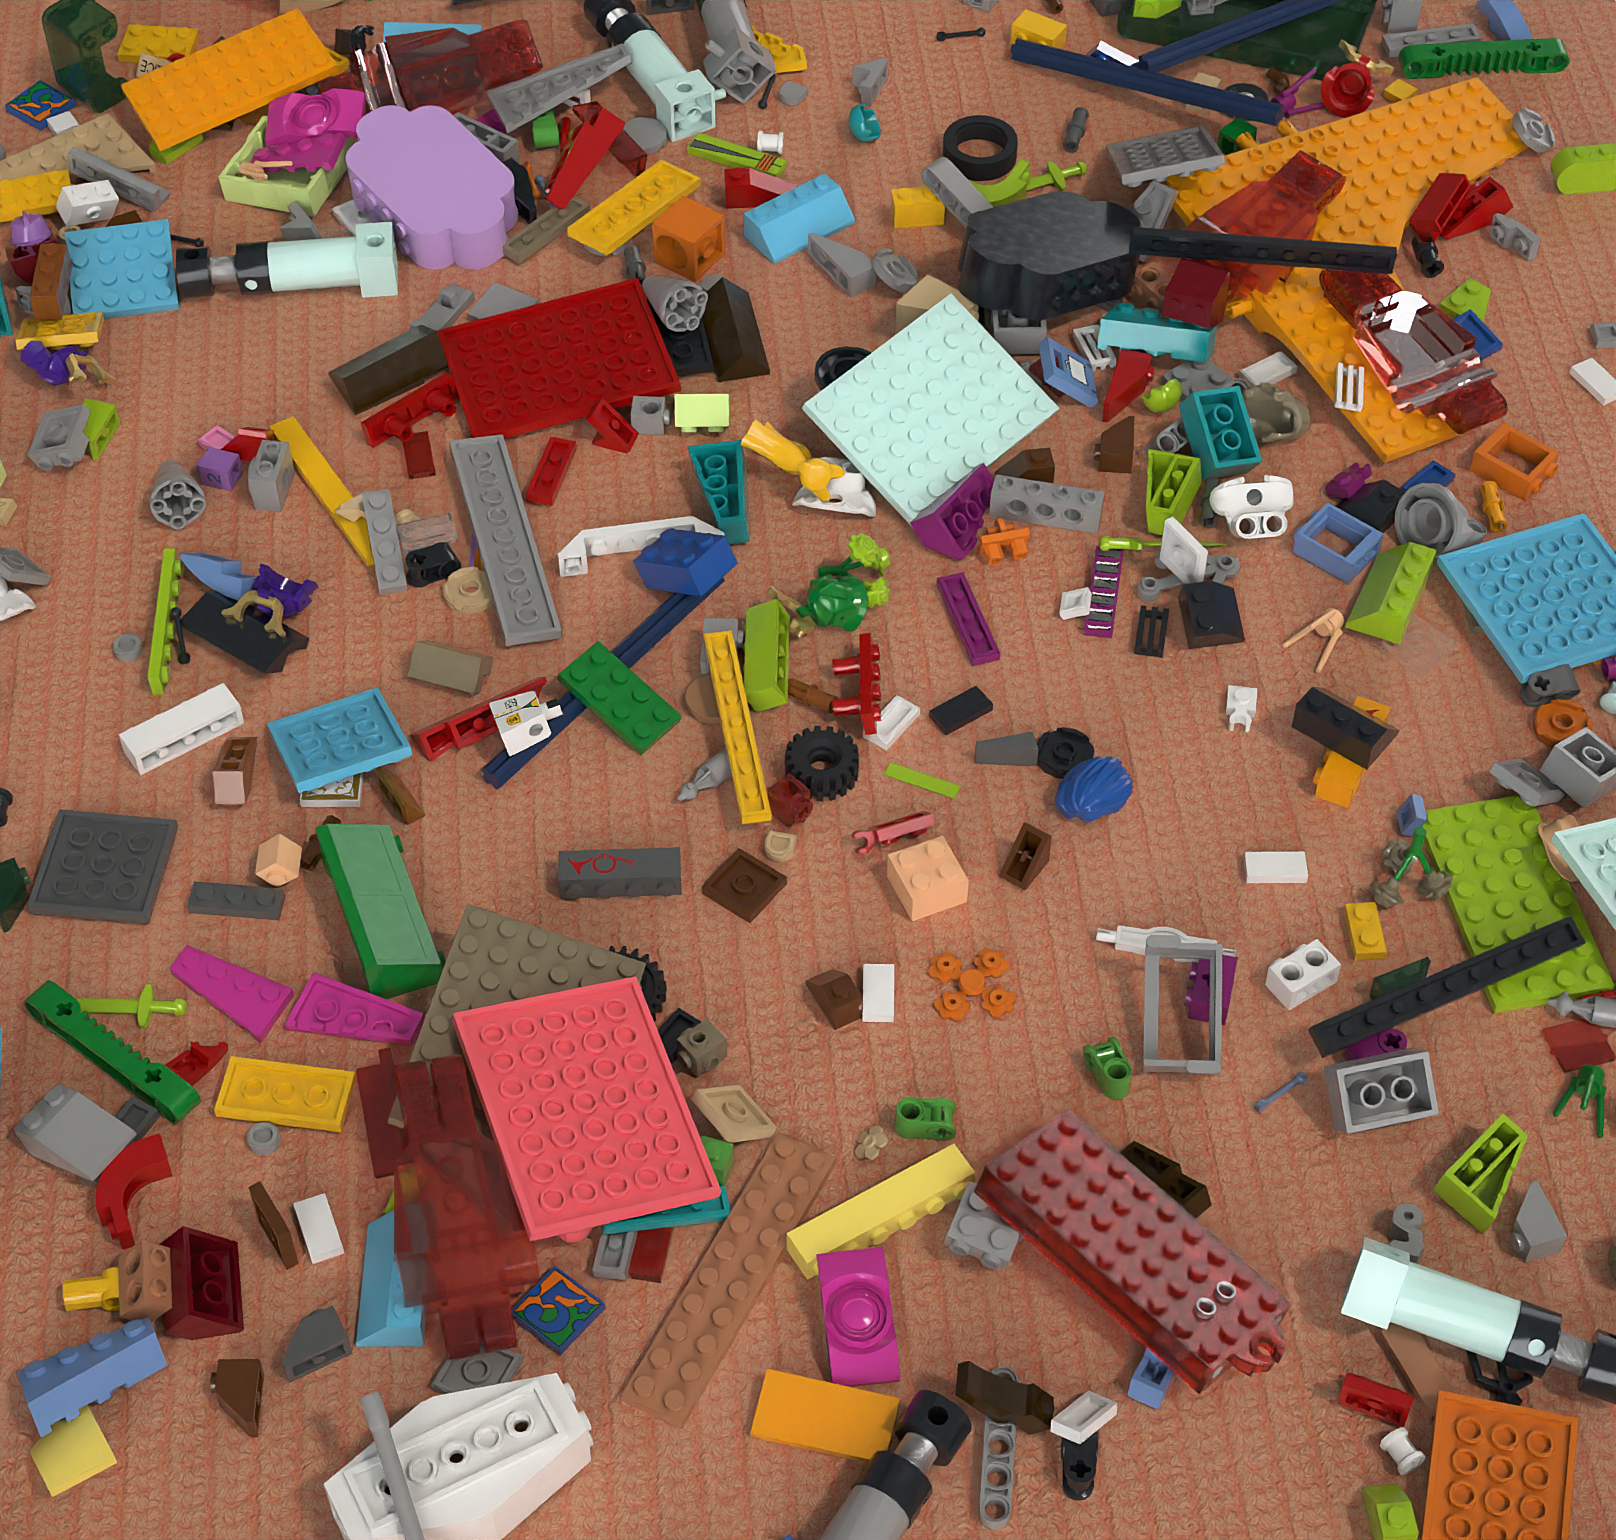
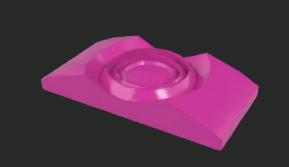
M332 88L318 95H305L293 92L269 102L265 144L266 146H276L285 142L293 143L304 138L311 139L326 133L334 134L342 132L345 138L357 137L356 126L364 116L366 95L360 91Z
M883 1247L816 1254L832 1383L856 1387L900 1382L897 1340Z

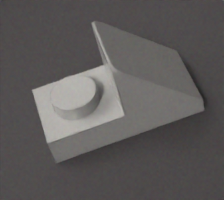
M882 58L853 67L852 84L855 87H859V94L862 95L861 104L871 107L888 79V59Z
M296 201L287 206L292 216L288 217L290 222L280 228L286 241L322 239L315 224Z

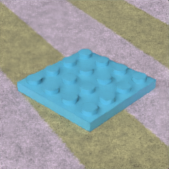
M168 219L65 232L66 244L72 264L70 289L73 314L103 311L104 319L179 310Z
M378 687L267 723L269 733L298 793L311 791L319 786L334 781H342L346 777L361 772H369L376 767L399 762L404 758L413 756L406 737Z

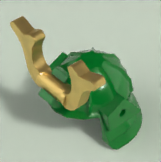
M831 574L811 580L807 598L805 599L807 605H801L796 600L780 593L773 586H770L766 592L773 600L777 599L782 606L789 608L796 615L797 619L793 618L789 625L795 630L799 638L804 633H811L816 625L826 627L832 624V626L841 627L846 631H854L864 619L868 605L866 587L858 577L853 575L833 578Z

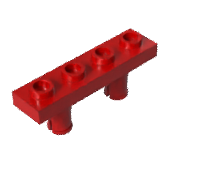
M446 372L360 422L367 445L374 448L393 436L402 442H408L413 437V431H411L413 429L410 426L435 411L441 412L446 417L452 416L456 412L454 400L459 398L453 376Z
M871 633L859 634L860 653L857 656L832 659L835 677L860 674V693H858V696L833 699L832 705L835 718L838 716L860 714L865 735L877 734V722L882 721L880 704H876V701H881L879 683L876 684V681L881 680L880 667L878 663L876 664V661H880V650L878 644H873Z

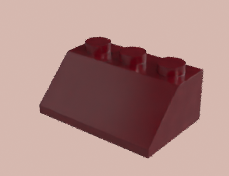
M182 1226L159 1244L170 1248L172 1308L163 1314L164 1333L189 1340H198L242 1332L244 1330L238 1242Z

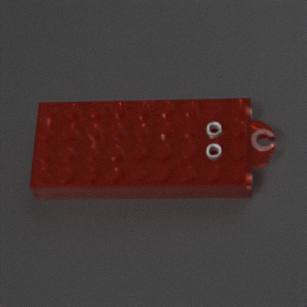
M1066 1108L985 1166L974 1193L1198 1394H1201L1232 1366L1251 1377L1252 1373L1270 1371L1275 1362L1279 1363L1285 1352V1338L1279 1325L1292 1303L1070 1109ZM1258 1347L1266 1349L1271 1356L1263 1354Z

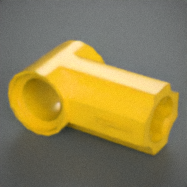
M119 1267L108 1268L101 1273V1276L65 1280L63 1284V1298L66 1311L102 1307L107 1311L119 1312Z

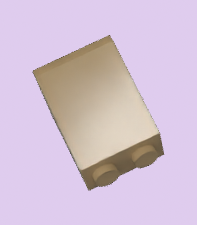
M927 274L896 302L895 335L949 294H952L977 321L979 319L978 305L966 298L959 290Z

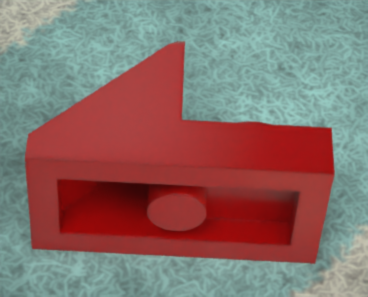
M603 398L596 400L586 417V420L598 431L592 441L593 445L622 453L630 452L639 433Z

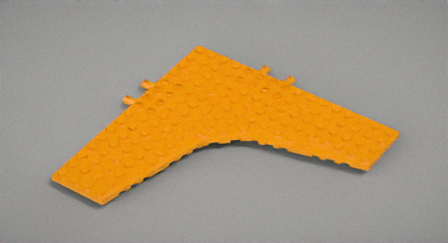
M1478 77L1302 132H1299L1290 120L1287 119L1286 122L1283 120L1277 127V132L1283 138L1260 145L1256 143L1249 132L1242 133L1236 140V144L1242 150L1225 155V165H1220L1218 170L1204 172L1203 169L1193 171L1194 174L1185 177H1179L1178 174L1170 175L1167 180L1161 181V183L1179 191L1172 208L1190 231L1397 247L1398 254L1403 230L1409 226L1410 217L1439 173L1465 174L1472 185L1477 178L1485 177L1494 167L1499 168L1504 164L1505 160L1514 158L1529 147L1520 139L1513 127V114ZM1204 260L1205 264L1231 270L1227 295L1232 299V302L1226 303L1224 312L1228 319L1244 314L1260 334L1267 332L1278 338L1291 350L1333 402L1335 398L1337 364L1343 363L1344 368H1347L1348 364L1354 365L1355 370H1358L1359 366L1364 367V393L1361 412L1339 409L1384 463L1471 432L1473 423L1394 269L1392 274ZM1343 375L1342 402H1346L1347 376ZM1353 377V403H1352V404H1355V398H1356V377Z

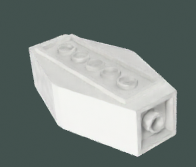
M554 1373L433 1396L419 1403L390 1428L425 1540H501L591 1461L590 1447L594 1444L589 1431L592 1428L583 1410L577 1411L574 1405L576 1397L568 1382L563 1384L558 1374ZM524 1422L528 1425V1428L523 1432H518L514 1429L516 1424ZM375 1442L324 1483L332 1515L344 1540H405L392 1496L384 1492L388 1483ZM455 1453L463 1455V1459L459 1463L451 1462L450 1457Z

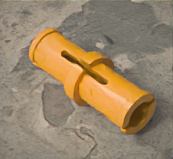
M1486 481L1479 488L1483 497V512L1488 516L1490 530L1500 533L1504 531V528L1508 527L1504 515L1505 504L1503 499H1500L1497 483L1495 481Z

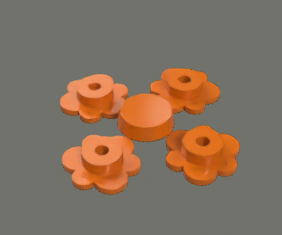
M989 948L982 949L979 957L974 959V965L978 967L977 970L969 969L963 973L961 970L962 961L955 959L954 955L950 952H944L940 957L935 956L931 959V966L928 969L929 976L935 979L939 978L941 983L959 980L958 986L962 991L955 992L954 994L950 991H945L942 997L934 1001V1008L940 1012L942 1019L950 1018L955 1022L964 1019L965 1013L970 1011V1004L966 1002V994L978 995L982 993V1009L989 1011L990 1015L995 1018L1002 1017L1004 1013L1013 1012L1016 995L1012 991H1005V988L1002 986H997L994 990L985 989V978L990 976L999 978L1002 972H1006L1010 967V963L1004 958L1002 951L997 950L993 952Z

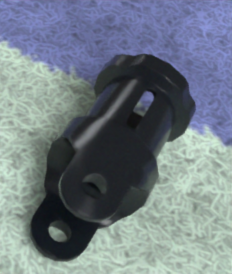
M1413 237L1412 249L1417 261L1422 265V274L1427 278H1433L1441 274L1444 270V264L1437 256L1438 249L1433 237L1429 238L1428 243H1418L1417 238Z

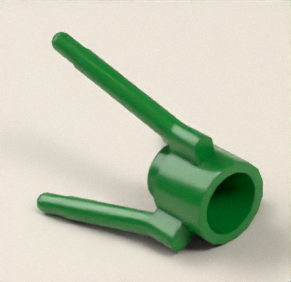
M1587 1064L1581 1066L1578 1076L1571 1078L1570 1085L1555 1108L1553 1115L1555 1117L1559 1116L1575 1090L1582 1096L1581 1110H1586L1589 1099L1597 1096V1137L1602 1138L1604 1096L1607 1089L1603 1085L1604 1071L1596 1065Z

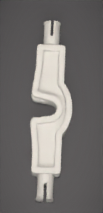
M1119 925L1117 931L1098 928L1096 941L1115 943L1114 948L1116 950L1133 952L1144 956L1146 939L1150 935L1178 936L1181 939V943L1217 944L1216 940L1187 936L1183 932L1170 927H1154L1146 930ZM1222 948V955L1235 957L1236 949ZM1173 959L1180 962H1199V959Z

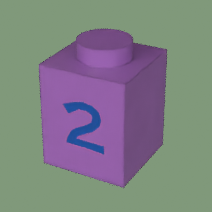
M209 447L197 463V472L200 475L201 484L232 492L243 474L240 457L237 453Z

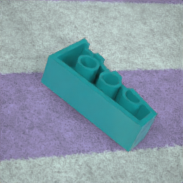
M1120 303L1101 318L1097 349L1107 350V345L1120 347V351L1121 348L1127 350L1143 349L1147 354H1152V356L1164 355L1167 352L1170 353L1171 358L1207 362L1214 354L1217 325L1209 329L1164 317L1155 308L1138 309L1134 308L1133 304Z

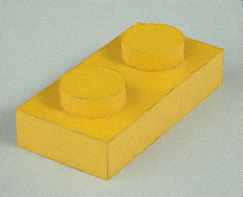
M1376 902L1345 904L1344 915L1354 960L1385 959L1387 950Z

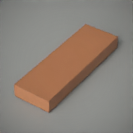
M1397 1324L1388 1327L1387 1330H1381L1379 1337L1430 1421H1433L1438 1391L1455 1393L1454 1389L1419 1332Z

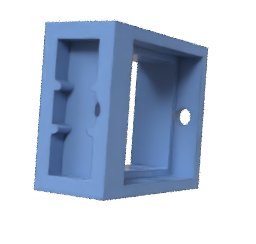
M1327 503L1320 511H1314L1306 525L1298 527L1293 536V540H1295L1293 553L1349 584L1380 553L1383 533ZM1325 529H1328L1357 547L1345 558L1315 541V539Z

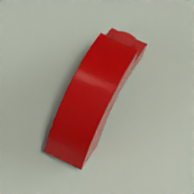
M160 1133L140 1139L125 1147L103 1170L98 1180L95 1193L97 1213L102 1226L108 1225L112 1240L119 1238L123 1250L135 1245L128 1218V1207L133 1196L144 1186L173 1176Z

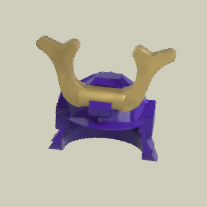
M33 340L24 347L20 354V361L35 370L44 381L54 386L76 380L82 383L87 377L81 370H85L86 367L94 372L100 384L107 383L111 385L116 380L93 357L87 355L86 351L78 350L77 347L72 345L56 350L51 354L42 342Z
M261 563L259 568L260 576L256 577L252 585V591L246 592L233 607L224 609L221 613L226 618L235 617L238 622H242L247 606L257 603V609L263 610V612L272 616L271 620L264 626L265 630L268 633L276 632L281 637H285L286 633L282 627V618H289L307 607L312 602L309 595L313 594L319 586L316 582L308 579L303 584L294 582L278 574L268 565Z

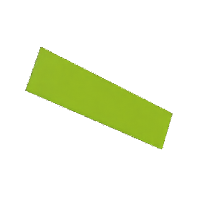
M890 762L884 773L888 777L955 799L961 788L959 785Z

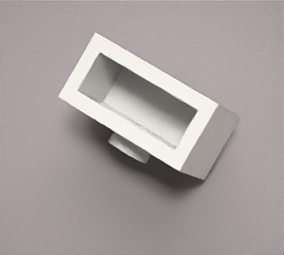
M109 180L66 186L61 189L56 209L66 226L111 219L119 198Z

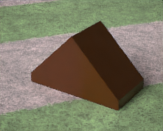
M1024 822L999 877L1026 890L1049 862L1052 836Z

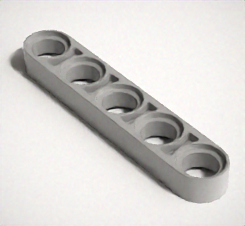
M1000 1366L991 1371V1373L1019 1382L1017 1374L1009 1367ZM985 1416L979 1519L986 1528L999 1530L1009 1523L1011 1515L1016 1425L1010 1421L997 1424ZM994 1440H1002L1007 1443L1009 1449L1003 1454H996L991 1451L989 1444ZM992 1472H1001L1005 1475L1007 1481L1002 1486H993L988 1482L987 1476ZM991 1504H997L1003 1507L1005 1514L999 1519H992L987 1516L985 1509Z

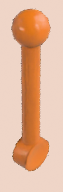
M525 161L523 166L528 172L533 198L538 199L541 193L537 190L531 172L532 163Z

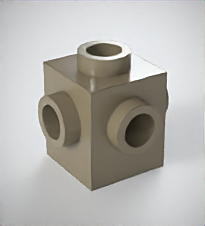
M705 1019L694 1028L686 1029L677 1039V1060L684 1069H690L698 1077L706 1071L715 1069L720 1061L727 1057V1039L708 1019Z

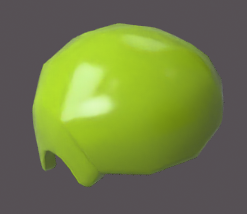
M1176 378L1171 379L1157 389L1152 388L1147 395L1142 394L1140 399L1152 412L1163 413L1175 407L1182 396L1181 383Z

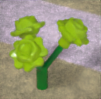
M860 533L859 535L850 536V542L847 546L851 552L847 559L838 565L818 568L819 577L828 574L832 576L851 575L847 572L848 570L862 566L864 569L873 567L883 576L885 574L884 569L888 568L891 563L886 547L879 548L870 536ZM880 577L873 583L863 582L868 595L867 607L873 609L876 605L882 606V604L888 602L890 589L887 587V579Z

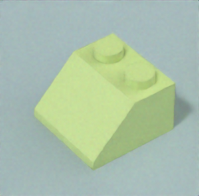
M675 394V427H681V432H697V427H708V432H724V426H729L730 394Z

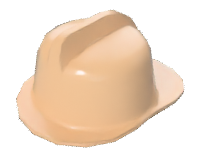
M1567 815L1549 825L1540 823L1537 830L1543 840L1552 866L1563 878L1576 882L1579 879L1550 841L1554 832L1579 827L1575 817Z

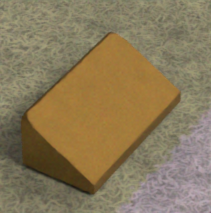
M382 766L376 767L378 786L404 823L409 825L423 818L425 812L401 779Z

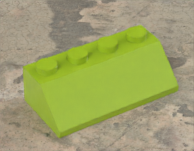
M1408 542L1379 553L1345 627L1400 645L1430 578L1437 550Z

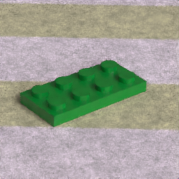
M599 641L558 674L557 680L640 755L644 754L681 720L682 715Z

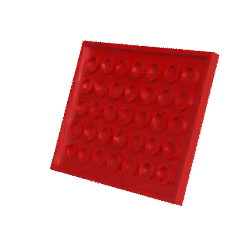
M638 278L437 330L472 438L503 434L505 439L587 417L595 401L603 398L614 409L632 405L633 396L662 397L681 391V383Z

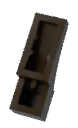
M1136 1141L1130 1143L1112 1159L1115 1170L1129 1177L1149 1192L1165 1207L1166 1213L1189 1225L1212 1205L1206 1185L1184 1175L1179 1163Z
M970 1361L958 1364L957 1397L997 1424L1010 1421L1029 1435L1051 1429L1054 1397L1034 1383L1027 1385L997 1376Z

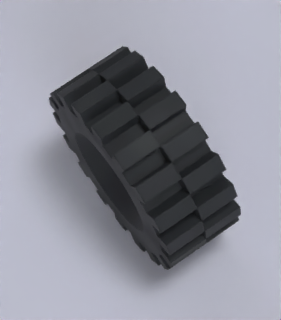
M814 726V731L810 732L809 728L803 729L802 736L797 733L793 736V742H788L787 750H785V776L788 778L790 788L794 786L795 793L800 795L804 792L805 798L811 800L812 796H817V801L823 802V797L828 796L829 801L836 800V794L839 793L843 797L847 794V788L849 790L853 789L855 781L858 779L859 753L857 744H853V738L850 735L845 738V732L840 729L835 733L831 726H827L826 730H821V726ZM818 761H826L833 766L828 769H816L811 764Z

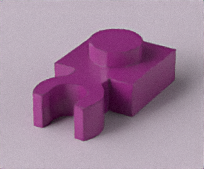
M1354 463L1349 467V472L1337 474L1325 487L1327 495L1339 498L1352 497L1365 484L1364 480L1372 475L1370 464L1360 468L1358 463Z

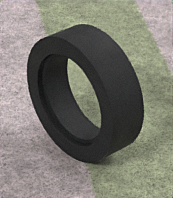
M985 115L967 116L956 120L946 129L943 137V157L949 159L968 180L990 181L998 179L1009 173L1015 166L1018 145L1017 134L1008 123L1001 119ZM985 139L997 143L1003 150L989 157H974L961 152L957 146L968 140Z

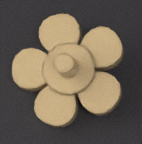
M880 1126L872 1127L869 1133L864 1131L857 1139L859 1145L855 1150L856 1156L859 1158L866 1156L869 1160H873L879 1155L880 1149L885 1147L888 1142V1137L883 1134V1129Z

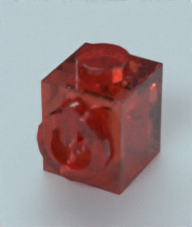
M790 773L767 789L771 814L788 828L794 823L805 822L813 809V803L810 801V789Z

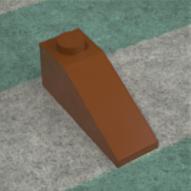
M227 737L212 771L215 804H224L227 807H238L246 804L251 789L257 737Z

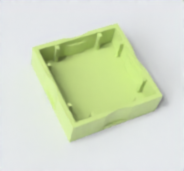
M262 116L247 137L244 146L233 156L218 177L225 201L290 212L287 206L296 201L308 216L314 217L347 170L346 153L355 144L353 137L346 138V142L333 170H325L324 166H321L316 171H308L306 167H300L296 172H288L287 168H282L278 173H264L268 175V178L263 179V181L248 179L247 176L238 177L239 166L244 162L250 163L255 151L262 147H275L266 146L265 144L268 116Z

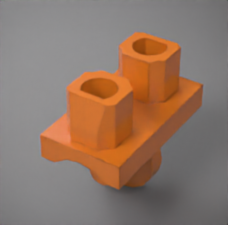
M1000 517L995 519V527L986 528L987 535L980 536V545H977L978 554H984L988 565L1002 562L1004 559L1002 550L1006 549L1011 550L1014 560L1025 559L1028 556V541L1031 536L1029 527L1015 530L1014 523L1005 525L1003 518Z

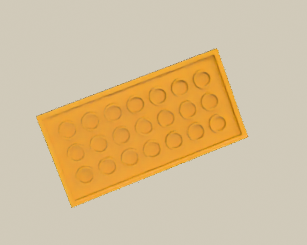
M296 8L132 79L120 86L159 151H162L267 105L279 97L296 92L339 73V69L300 10Z

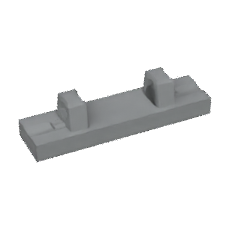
M451 284L447 289L443 288L438 293V300L419 320L415 319L410 324V330L419 325H424L436 331L451 327L475 300L474 292L463 289L455 284Z

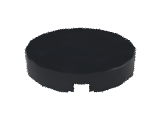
M1061 727L1051 733L1049 730L1037 741V764L1045 773L1055 778L1064 779L1069 769L1080 762L1094 758V747L1089 742V738L1084 733L1073 728Z

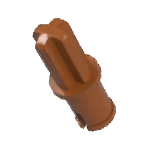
M788 678V695L803 701L805 706L813 705L829 714L833 713L832 700L839 699L837 696L819 690L815 684L808 685L794 678Z

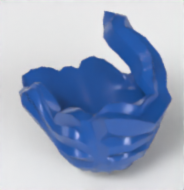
M1112 756L1095 757L1080 762L1068 770L1063 781L1059 784L1055 797V806L1069 819L1079 817L1086 822L1094 821L1103 815L1118 812L1126 804L1129 796L1132 794L1133 780L1118 758H1113Z

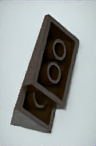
M721 277L706 292L708 300L702 315L718 382L769 375L770 368L749 292Z
M419 325L328 372V375L356 416L424 384L426 377L448 368V363L437 331L424 325Z

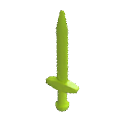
M1048 161V173L1031 178L1026 191L1051 183L1058 190L1065 191V179L1075 175H1085L1087 166L1084 162L1079 161L1074 166L1060 170L1053 161Z
M1105 535L1099 539V548L1105 552H1108L1109 549L1142 550L1143 546L1161 547L1162 541H1142V539L1137 537L1109 538L1108 535ZM1198 541L1203 547L1227 545L1226 543Z
M151 984L145 985L139 999L76 998L80 1003L81 1012L138 1014V1023L141 1029L147 1028L153 1013H175L176 1016H181L187 1010V1003L182 998L177 997L175 1001L155 1000L154 989Z

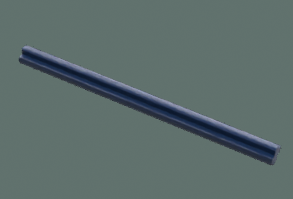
M1284 0L1139 55L1140 63L1137 66L1139 69L1157 73L1345 0Z
M1016 38L1015 45L1012 44L1011 46L1012 60L1276 127L1279 126V122L1284 116L1283 104Z
M722 577L702 596L674 593L610 652L630 669L725 581ZM567 690L557 699L563 715L547 720L551 735L512 756H509L505 747L481 769L484 773L482 775L484 781L487 784L491 783L495 789L501 788L577 718L587 706Z

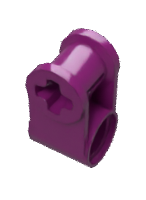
M1390 1029L1348 1047L1344 1051L1343 1057L1346 1061L1404 1050L1407 1047V1038L1401 1031Z

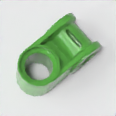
M552 108L532 119L535 149L559 146L558 127L555 123Z
M1110 1037L1107 1042L1093 1047L1091 1045L1083 1046L1086 1065L1093 1073L1104 1095L1114 1100L1126 1097L1130 1091L1132 1068L1122 1052L1116 1037Z
M904 1098L897 1104L894 1121L895 1131L899 1136L906 1139L950 1140L956 1135V1127L953 1125V1114L956 1112V1104L952 1100L945 1098Z

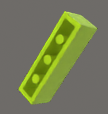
M777 599L747 608L746 621L744 622L746 632L745 643L743 644L745 664L742 666L744 689L747 703L757 713L788 703L790 615Z

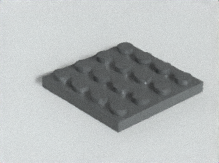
M59 809L27 904L29 913L149 924L178 830L177 820Z

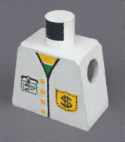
M534 691L489 703L509 756L549 737L551 731L547 720L563 715L557 698L540 704Z

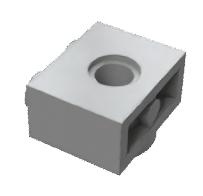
M262 440L257 456L253 457L248 472V489L252 495L254 509L282 512L295 474L289 442Z

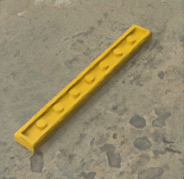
M294 416L270 425L269 429L274 430L273 437L276 441L289 442L293 465L367 567L374 565L366 518L361 516L353 522L335 512L340 505L352 499L353 496Z
M732 630L703 634V641L741 823L749 824L771 821V809Z

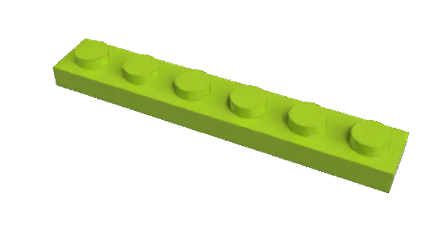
M164 548L148 670V680L152 695H164L165 684L170 683L168 661L173 660V647L170 642L175 640L176 637L175 624L173 623L170 611L173 607H178L176 597L181 595V585L178 577L183 576V561L177 558L175 548Z

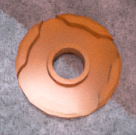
M1557 699L1551 700V703L1546 705H1540L1533 719V730L1536 736L1544 744L1552 748L1585 727L1591 731L1593 730L1591 716L1588 717L1581 705L1570 700ZM1564 721L1569 724V727H1561L1556 722Z

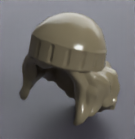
M1263 382L1243 390L1242 396L1256 441L1260 443H1272L1279 440L1292 441L1301 438L1308 431L1311 422L1310 410L1301 399L1293 397L1289 391Z

